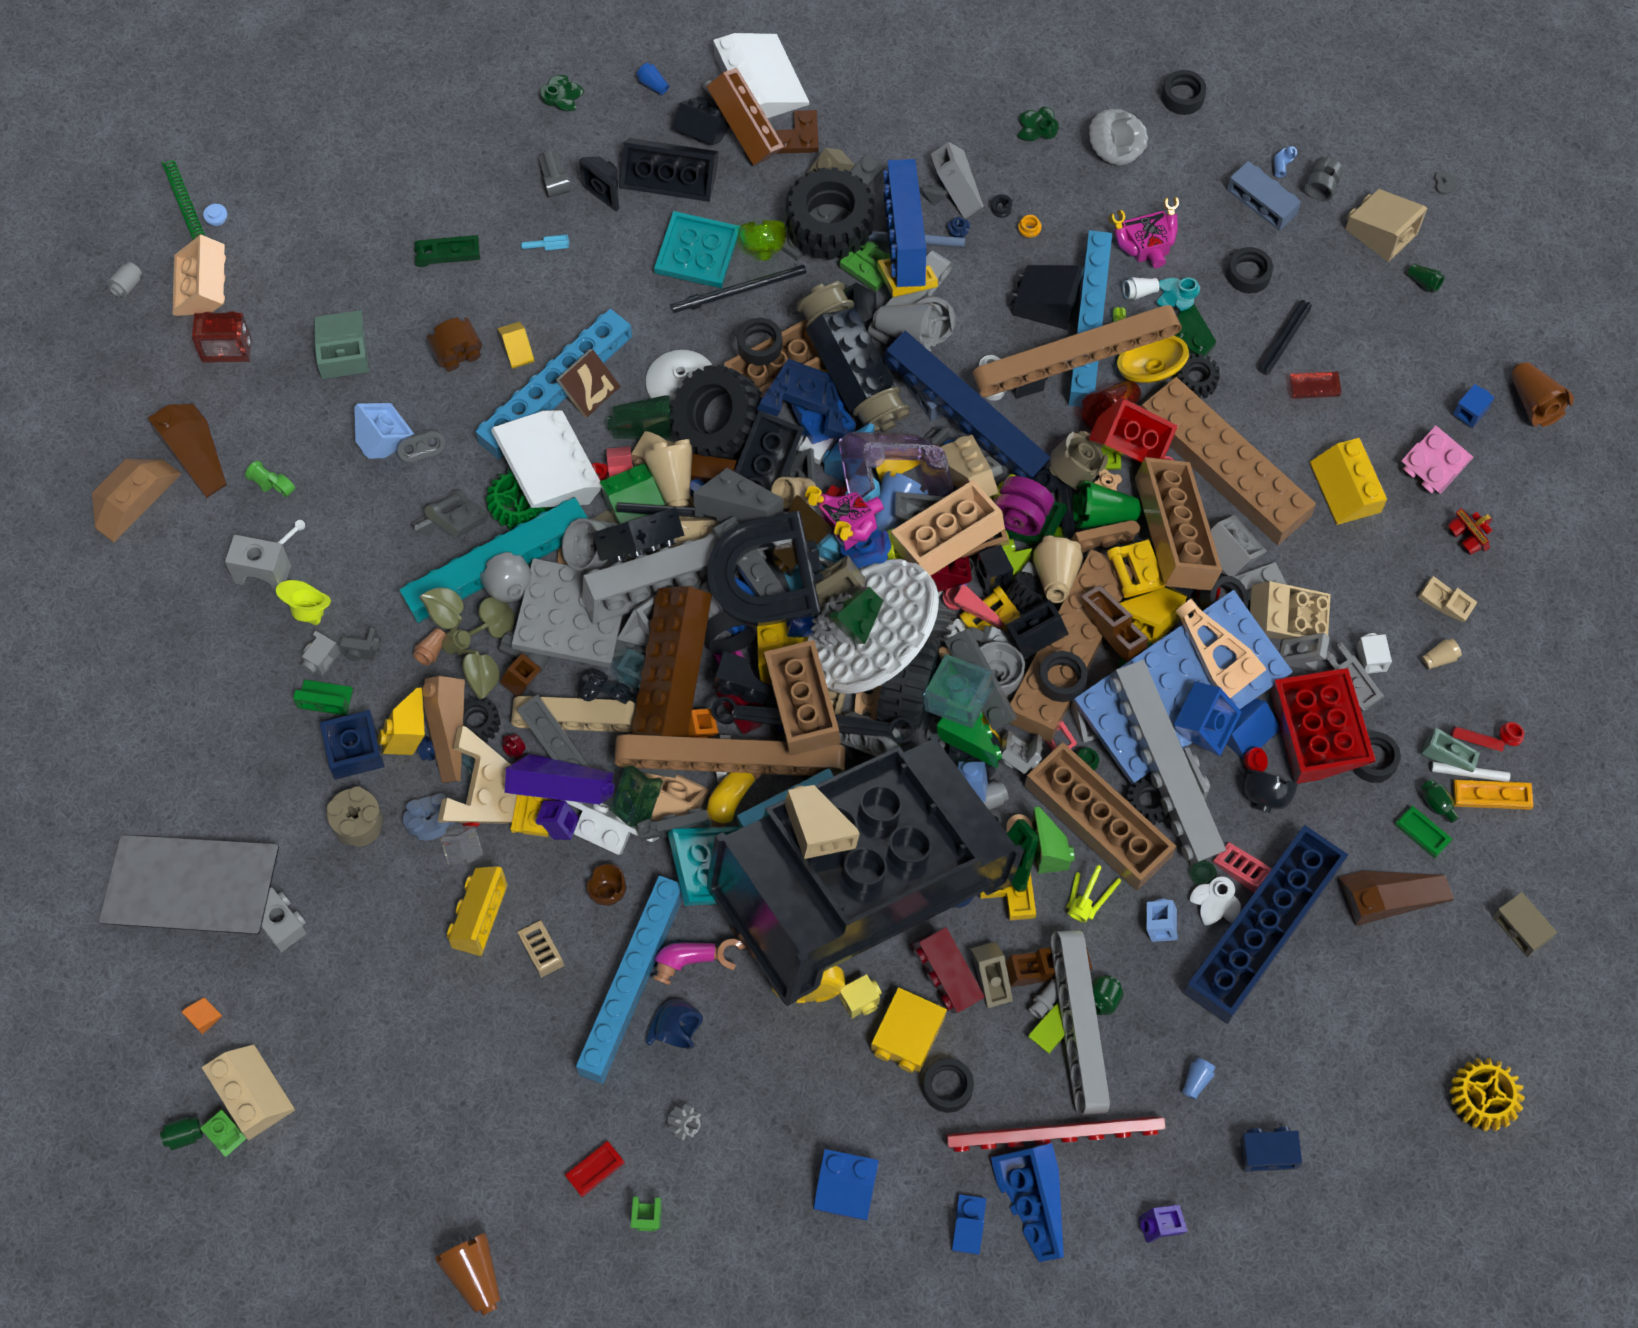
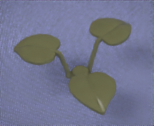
M436 588L425 592L419 598L426 606L431 619L440 628L451 629L442 640L443 649L451 655L456 653L458 655L467 654L462 664L465 677L476 696L480 700L485 698L499 680L498 666L489 655L480 656L478 651L467 650L466 648L470 644V636L485 628H488L493 638H503L508 631L511 632L515 623L512 608L508 603H502L493 597L484 599L478 609L479 617L484 624L470 632L456 631L462 621V617L459 614L464 608L459 595L447 588Z

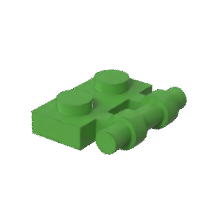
M867 242L864 246L860 245L863 251L859 250L854 254L849 252V256L844 257L840 261V267L877 292L885 281L878 270V262L871 257L874 256L876 259L882 260L890 258L889 253L886 254L878 249L879 246L874 242Z

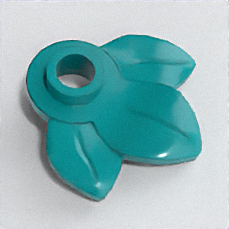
M1174 277L1158 281L1159 288L1164 293L1158 299L1157 305L1161 307L1165 305L1176 306L1180 311L1189 309L1194 304V298L1200 293V286L1194 278L1190 277L1183 278L1182 280Z

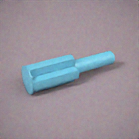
M568 234L543 237L544 240L521 243L522 249L545 247V250L569 248L570 244Z

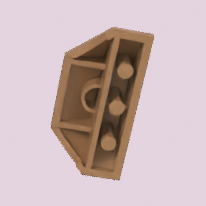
M125 459L92 492L95 529L114 543L181 473L163 459Z

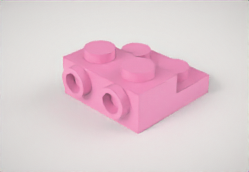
M1435 425L1425 438L1411 449L1402 462L1405 464L1403 469L1413 478L1418 475L1424 480L1421 485L1428 491L1433 493L1436 490L1441 494L1474 457Z

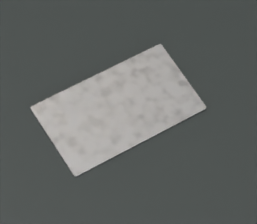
M122 835L119 840L99 922L107 925L258 935L262 927L279 846L277 844Z

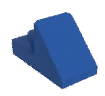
M959 1194L952 1251L980 1254L987 1198Z

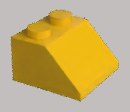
M416 688L393 709L389 718L385 719L384 727L379 730L378 742L379 745H382L383 754L413 755L425 735L422 688Z

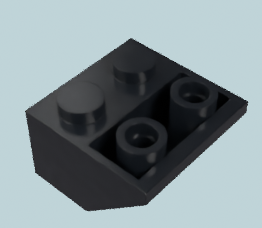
M697 96L694 99L689 98V100L679 103L672 129L714 145L721 142L730 125L718 105H712L707 98Z
M1048 598L1003 622L1024 659L1069 635L1062 617Z

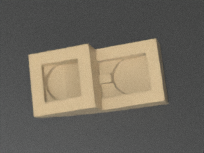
M1434 576L1427 581L1417 597L1447 616L1462 622L1467 620L1477 604V601L1459 588L1452 590Z

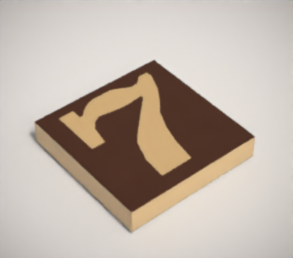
M589 349L556 379L583 417H588L621 387L593 349Z

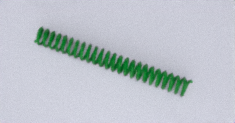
M170 160L164 164L163 161L162 166L188 226L192 240L196 238L195 235H200L201 233L205 236L176 162Z

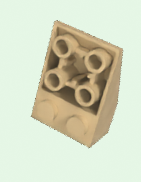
M1271 581L1252 585L1250 613L1268 638L1291 639L1325 633L1328 636L1330 594Z

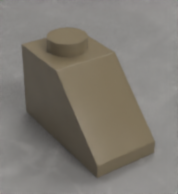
M996 941L971 948L974 969L982 993L985 996L987 1008L1012 1002L1013 998L1004 954Z

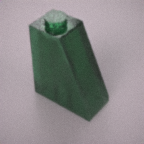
M670 395L613 406L612 416L608 415V430H612L613 439H641L644 432L647 431L665 440H671Z

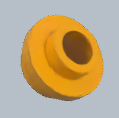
M1026 215L1019 221L1018 230L1021 235L1032 238L1041 232V222L1036 216Z

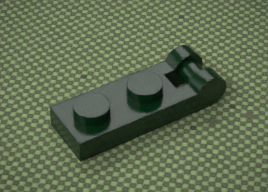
M478 235L426 239L414 242V251L417 253L415 265L417 267H426L429 264L481 260Z

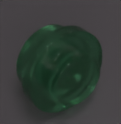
M1203 860L1192 866L1190 875L1197 885L1210 884L1216 878L1217 871L1212 863Z

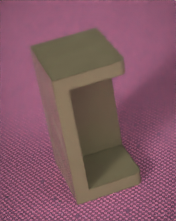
M847 555L821 571L820 573L823 574L824 580L815 582L822 610L824 608L822 604L830 602L832 596L836 598L839 594L845 593L854 586L858 590L864 587L865 576Z
M1523 892L1499 908L1493 916V919L1527 958L1550 942L1558 933Z

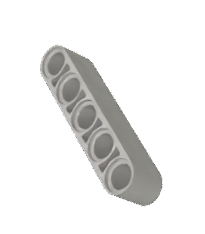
M931 251L926 256V266H931L938 279L939 286L950 273L953 263L934 251ZM938 287L892 297L885 306L916 304L920 299L931 296ZM872 321L868 334L889 346L895 340V337L877 330L876 324Z

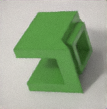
M222 1110L200 1128L225 1157L247 1139Z
M633 1197L631 1228H636L637 1231L656 1232V1229H661V1198H655V1204L640 1203L639 1197Z

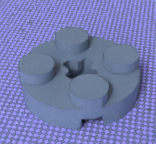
M439 793L419 800H411L407 803L403 823L411 837L414 835L417 836L418 840H433L447 833L446 828L450 824L454 825L455 822H437L442 799L446 798V795Z

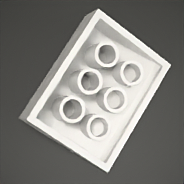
M733 33L713 40L714 57L721 72L738 68L767 118L809 105V100L777 34Z
M562 410L541 411L492 428L491 431L531 508L555 507L562 501L570 500L576 497L580 505H588L601 490L600 480Z

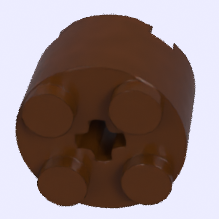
M459 317L444 321L434 328L436 333L432 337L430 334L427 336V342L438 364L445 368L447 372L457 369L460 366L459 363L465 360L473 362L481 357L482 343L469 318L464 317L465 321H460Z

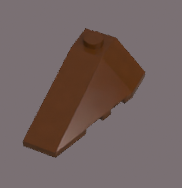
M194 404L167 405L148 417L154 433L206 498L227 485L208 422Z
M1360 871L1338 877L1355 926L1454 900L1445 875Z

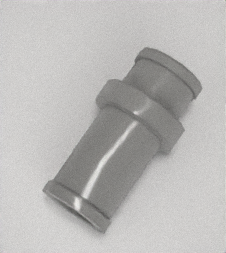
M1052 978L1042 993L1035 996L1033 1005L1029 1008V1012L1039 1020L1043 1019L1045 1014L1050 1012L1053 1008V1003L1059 997L1056 979Z

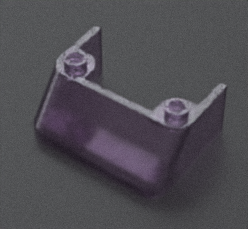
M848 432L839 440V450L849 494L856 492L864 498L873 491L875 485L871 468L880 466L884 460H919L925 488L929 495L946 497L954 491L945 451L940 446L919 435Z

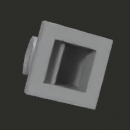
M315 631L313 633L315 640L313 643H309L303 651L302 658L304 662L301 666L311 674L316 672L323 676L340 651L336 642Z

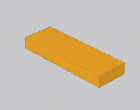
M1454 780L1453 782L1454 807L1526 810L1533 808L1532 783Z

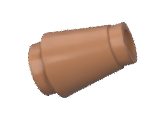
M435 628L415 646L414 658L426 666L436 662L442 648V640L447 636L445 632Z

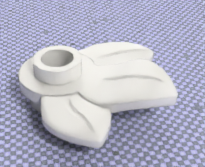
M1217 877L1210 884L1197 886L1190 896L1192 903L1201 905L1200 915L1204 925L1213 924L1222 917L1228 922L1233 923L1241 911L1240 902L1234 896L1235 886L1227 877ZM1219 885L1226 886L1227 892L1225 894L1218 893L1217 888Z

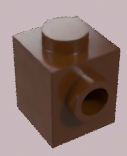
M522 653L507 669L499 683L516 697L521 696L534 682L541 668Z

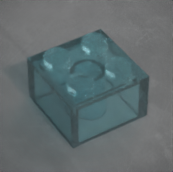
M945 654L923 695L925 711L973 728L994 689L993 671Z

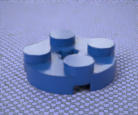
M878 527L871 533L867 541H859L847 550L840 545L843 558L848 555L858 569L874 563H884L888 559L887 554L891 549V541L887 531L883 529V532L878 530Z

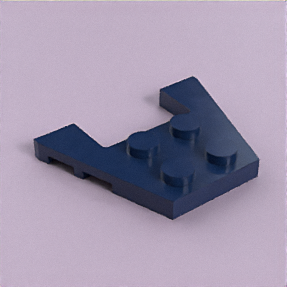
M788 359L757 406V410L777 417L781 412L783 399L791 404L824 414L826 416L824 434L845 441L848 436V430L844 428L842 422L844 415L843 412L839 411L837 403L839 397L830 374Z

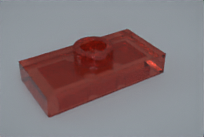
M1339 372L1295 373L1290 375L1293 399L1339 397L1342 393Z

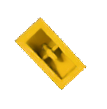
M520 321L497 328L512 369L535 362L525 328Z

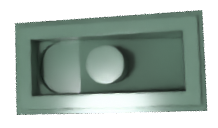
M1435 728L1427 737L1421 752L1422 755L1472 773L1475 770L1480 755L1478 751L1438 728Z

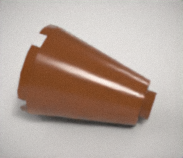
M1530 362L1519 363L1513 368L1511 379L1528 418L1535 427H1537V424L1546 427L1557 422L1566 414L1565 408L1568 404L1570 407L1573 405L1574 396L1572 393Z
M486 1233L474 1237V1239L461 1243L435 1257L436 1263L475 1313L481 1311L483 1316L498 1308L496 1302L500 1301V1295Z

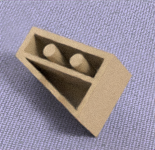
M973 435L960 437L954 442L927 452L934 475L937 478H944L948 485H955L959 489L974 480L988 496L999 493L992 470Z

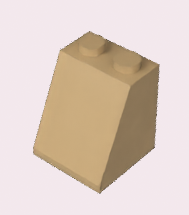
M1378 189L1373 195H1367L1358 209L1354 208L1346 218L1348 223L1345 230L1389 262L1418 234L1428 208Z

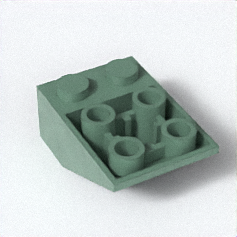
M362 310L315 317L316 358L322 379L370 372Z

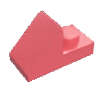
M631 446L607 449L609 477L633 468Z

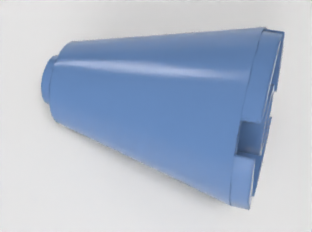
M891 471L885 472L880 487L881 495L879 496L884 510L874 514L878 530L883 532V529L888 531L906 522L894 517L896 492L929 495L927 489L923 493L920 490L921 485L911 478L896 473L895 477L889 476Z

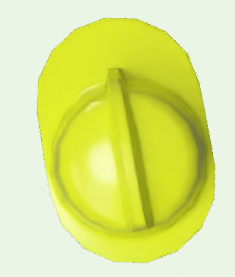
M287 580L278 584L275 590L276 595L289 605L294 619L309 622L313 625L320 623L325 608L331 603L329 596L302 581Z

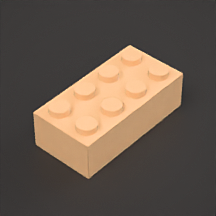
M972 480L891 531L894 548L906 562L918 564L931 576L1004 530L1005 526L1002 510Z

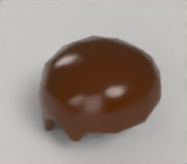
M604 864L593 869V876L590 881H587L588 895L593 902L598 905L612 906L624 897L627 885L622 869L613 864Z

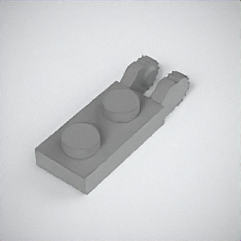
M1340 642L1337 645L1338 649L1348 660L1339 665L1334 655L1329 651L1326 658L1334 667V670L1349 668L1359 705L1365 711L1385 696L1356 657L1352 656L1344 644Z

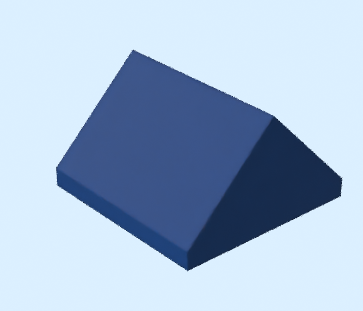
M1256 698L1240 709L1242 713L1227 742V745L1243 760L1244 755L1251 748H1261L1280 731L1279 724L1267 702Z

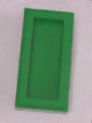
M1413 805L1395 824L1398 829L1434 859L1452 841L1448 834Z

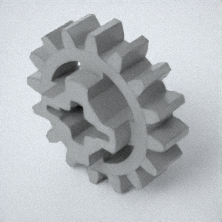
M841 593L837 599L832 596L830 602L822 604L824 608L821 610V614L812 620L815 624L811 628L814 636L826 646L829 644L836 646L838 640L844 643L845 638L850 637L830 618L832 612L841 610L844 607L843 603L848 598H852L850 594L844 596Z

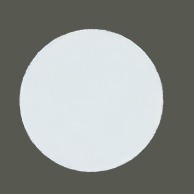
M903 559L886 560L881 564L875 563L860 570L865 576L864 587H870L884 600L866 644H857L852 638L846 637L844 643L838 640L836 646L831 644L826 646L810 630L807 641L815 640L829 690L837 693L852 694L873 689L903 670L924 646L934 627L939 598L934 580L918 564L906 562ZM854 586L843 593V595L850 594L853 597L858 588Z

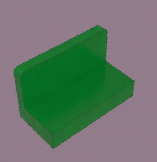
M304 680L302 689L295 690L293 700L297 709L347 716L353 688Z

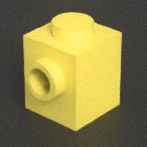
M866 974L847 984L840 991L839 998L852 1019L862 1013L865 1016L874 1012L878 1008L879 995L882 993L875 980L871 981Z

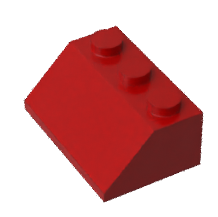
M1120 398L1097 418L1089 441L1141 465L1145 457L1165 458L1178 425Z

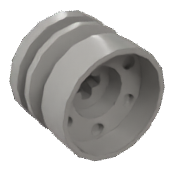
M577 519L573 521L566 529L562 542L563 556L567 564L573 569L581 571L602 570L615 564L612 563L611 559L600 560L592 532L617 525V523L592 519Z
M987 643L980 647L1011 704L1023 680L1025 669L1023 656L1017 648L1008 643Z

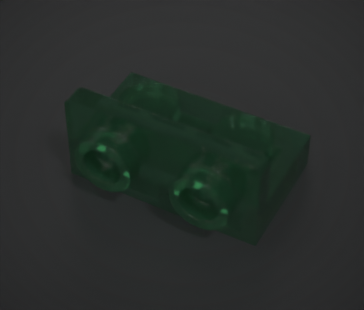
M633 765L625 766L610 811L629 827L637 826V823L651 819L663 780L659 777L649 779Z

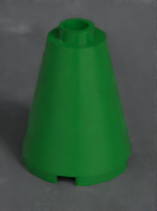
M1081 480L1077 485V488L1081 489L1079 494H1074L1073 497L1074 520L1078 523L1075 525V528L1087 529L1127 521L1136 522L1142 516L1143 506L1136 497L1088 480Z

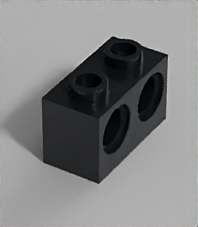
M1002 545L988 546L978 553L976 577L986 597L994 592L993 589L997 586H1000L1006 592L1012 582L1014 569Z

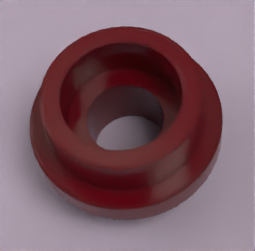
M517 734L507 735L503 738L502 747L504 752L509 757L520 758L526 750L523 740Z

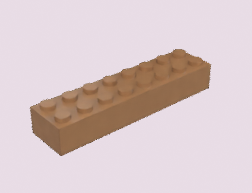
M1177 377L1142 405V408L1178 425L1169 447L1184 461L1190 462L1191 467L1277 546L1312 516L1316 503Z
M1092 549L1090 550L1069 595L1059 610L1069 635L1037 652L1010 704L1017 719L1009 724L1033 735L1039 734L1042 736V739L1052 742L1072 701L1057 702L1043 694L1038 684L1040 665L1045 657L1051 653L1067 651L1079 656L1086 664L1087 671L1089 670L1105 637L1089 616L1080 597L1100 585L1119 603L1125 599L1122 593L1123 586L1116 568L1108 556ZM1125 564L1131 582H1133L1134 574L1132 569ZM1053 666L1048 671V680L1060 688L1073 687L1078 679L1077 673L1068 666Z

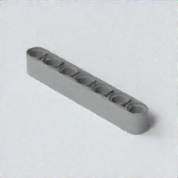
M1080 930L1056 931L1051 936V950L1075 1108L1079 1115L1107 1113L1110 1099L1085 937Z

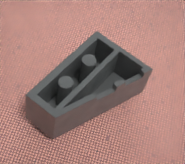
M728 468L693 493L695 516L703 517L705 514L717 517V521L722 523L733 516L741 524L751 520L784 514L782 497Z

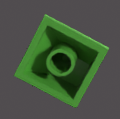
M1034 807L1031 822L1032 829L1039 837L1035 852L1038 874L1069 870L1071 861L1075 860L1073 846H1068L1067 837L1040 807Z

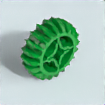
M509 468L507 475L499 473V480L492 479V487H488L486 502L489 513L492 514V518L495 521L499 520V524L502 527L507 524L510 530L515 525L527 523L536 518L540 513L551 510V507L529 508L531 506L514 473ZM521 492V499H519L518 505L519 493ZM506 508H512L516 512L507 510Z

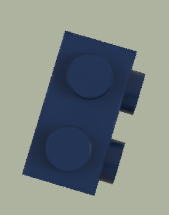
M1289 1127L1275 1128L1274 1132H1263V1129L1255 1128L1247 1130V1133H1244L1240 1139L1244 1172L1298 1169L1302 1164L1299 1131H1290Z

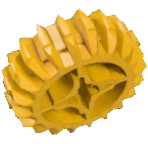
M1480 1058L1476 1059L1474 1064L1467 1062L1464 1065V1069L1459 1068L1456 1072L1458 1077H1454L1451 1080L1454 1087H1451L1449 1093L1456 1096L1452 1098L1451 1104H1459L1455 1114L1463 1112L1465 1114L1463 1122L1465 1123L1469 1119L1473 1120L1472 1128L1476 1129L1481 1123L1483 1131H1488L1490 1126L1494 1131H1498L1501 1125L1506 1128L1510 1125V1120L1515 1121L1518 1118L1516 1112H1521L1523 1109L1520 1102L1524 1101L1525 1096L1518 1093L1523 1090V1085L1515 1084L1519 1077L1518 1075L1512 1077L1509 1075L1511 1067H1507L1505 1070L1501 1069V1061H1497L1494 1066L1492 1065L1491 1058H1487L1484 1064ZM1475 1076L1489 1077L1485 1083L1469 1081V1079ZM1498 1082H1499V1083L1502 1085V1087L1504 1088L1505 1093H1503L1502 1091H1500V1089H1499V1087H1498ZM1489 1087L1488 1097H1490V1098L1485 1102V1100H1486V1097H1485V1096H1486V1092H1484V1091ZM1468 1095L1474 1098L1476 1107L1471 1103ZM1489 1106L1505 1108L1500 1113H1485Z

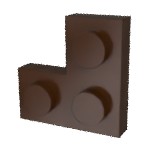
M817 110L794 111L795 129L775 130L784 145V148L776 154L819 152Z

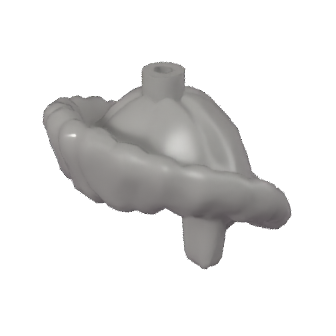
M1118 108L1103 110L1101 113H1097L1091 121L1089 141L1097 155L1109 164L1116 166L1129 164L1137 159L1147 147L1148 135L1146 127L1136 116Z

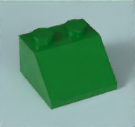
M644 463L600 481L605 503L618 524L650 514L617 512V502L665 505L658 487Z

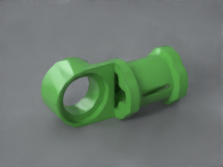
M259 460L250 464L246 470L245 477L248 480L255 481L264 492L269 491L273 487L279 493L283 492L282 495L287 498L296 489L288 478L282 474L270 473Z

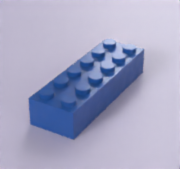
M916 159L888 160V170H883V181L885 184L883 201L885 203V217H888L886 218L887 232H890L888 233V247H891L889 248L890 262H894L891 263V276L896 277L897 287L925 286L926 241Z

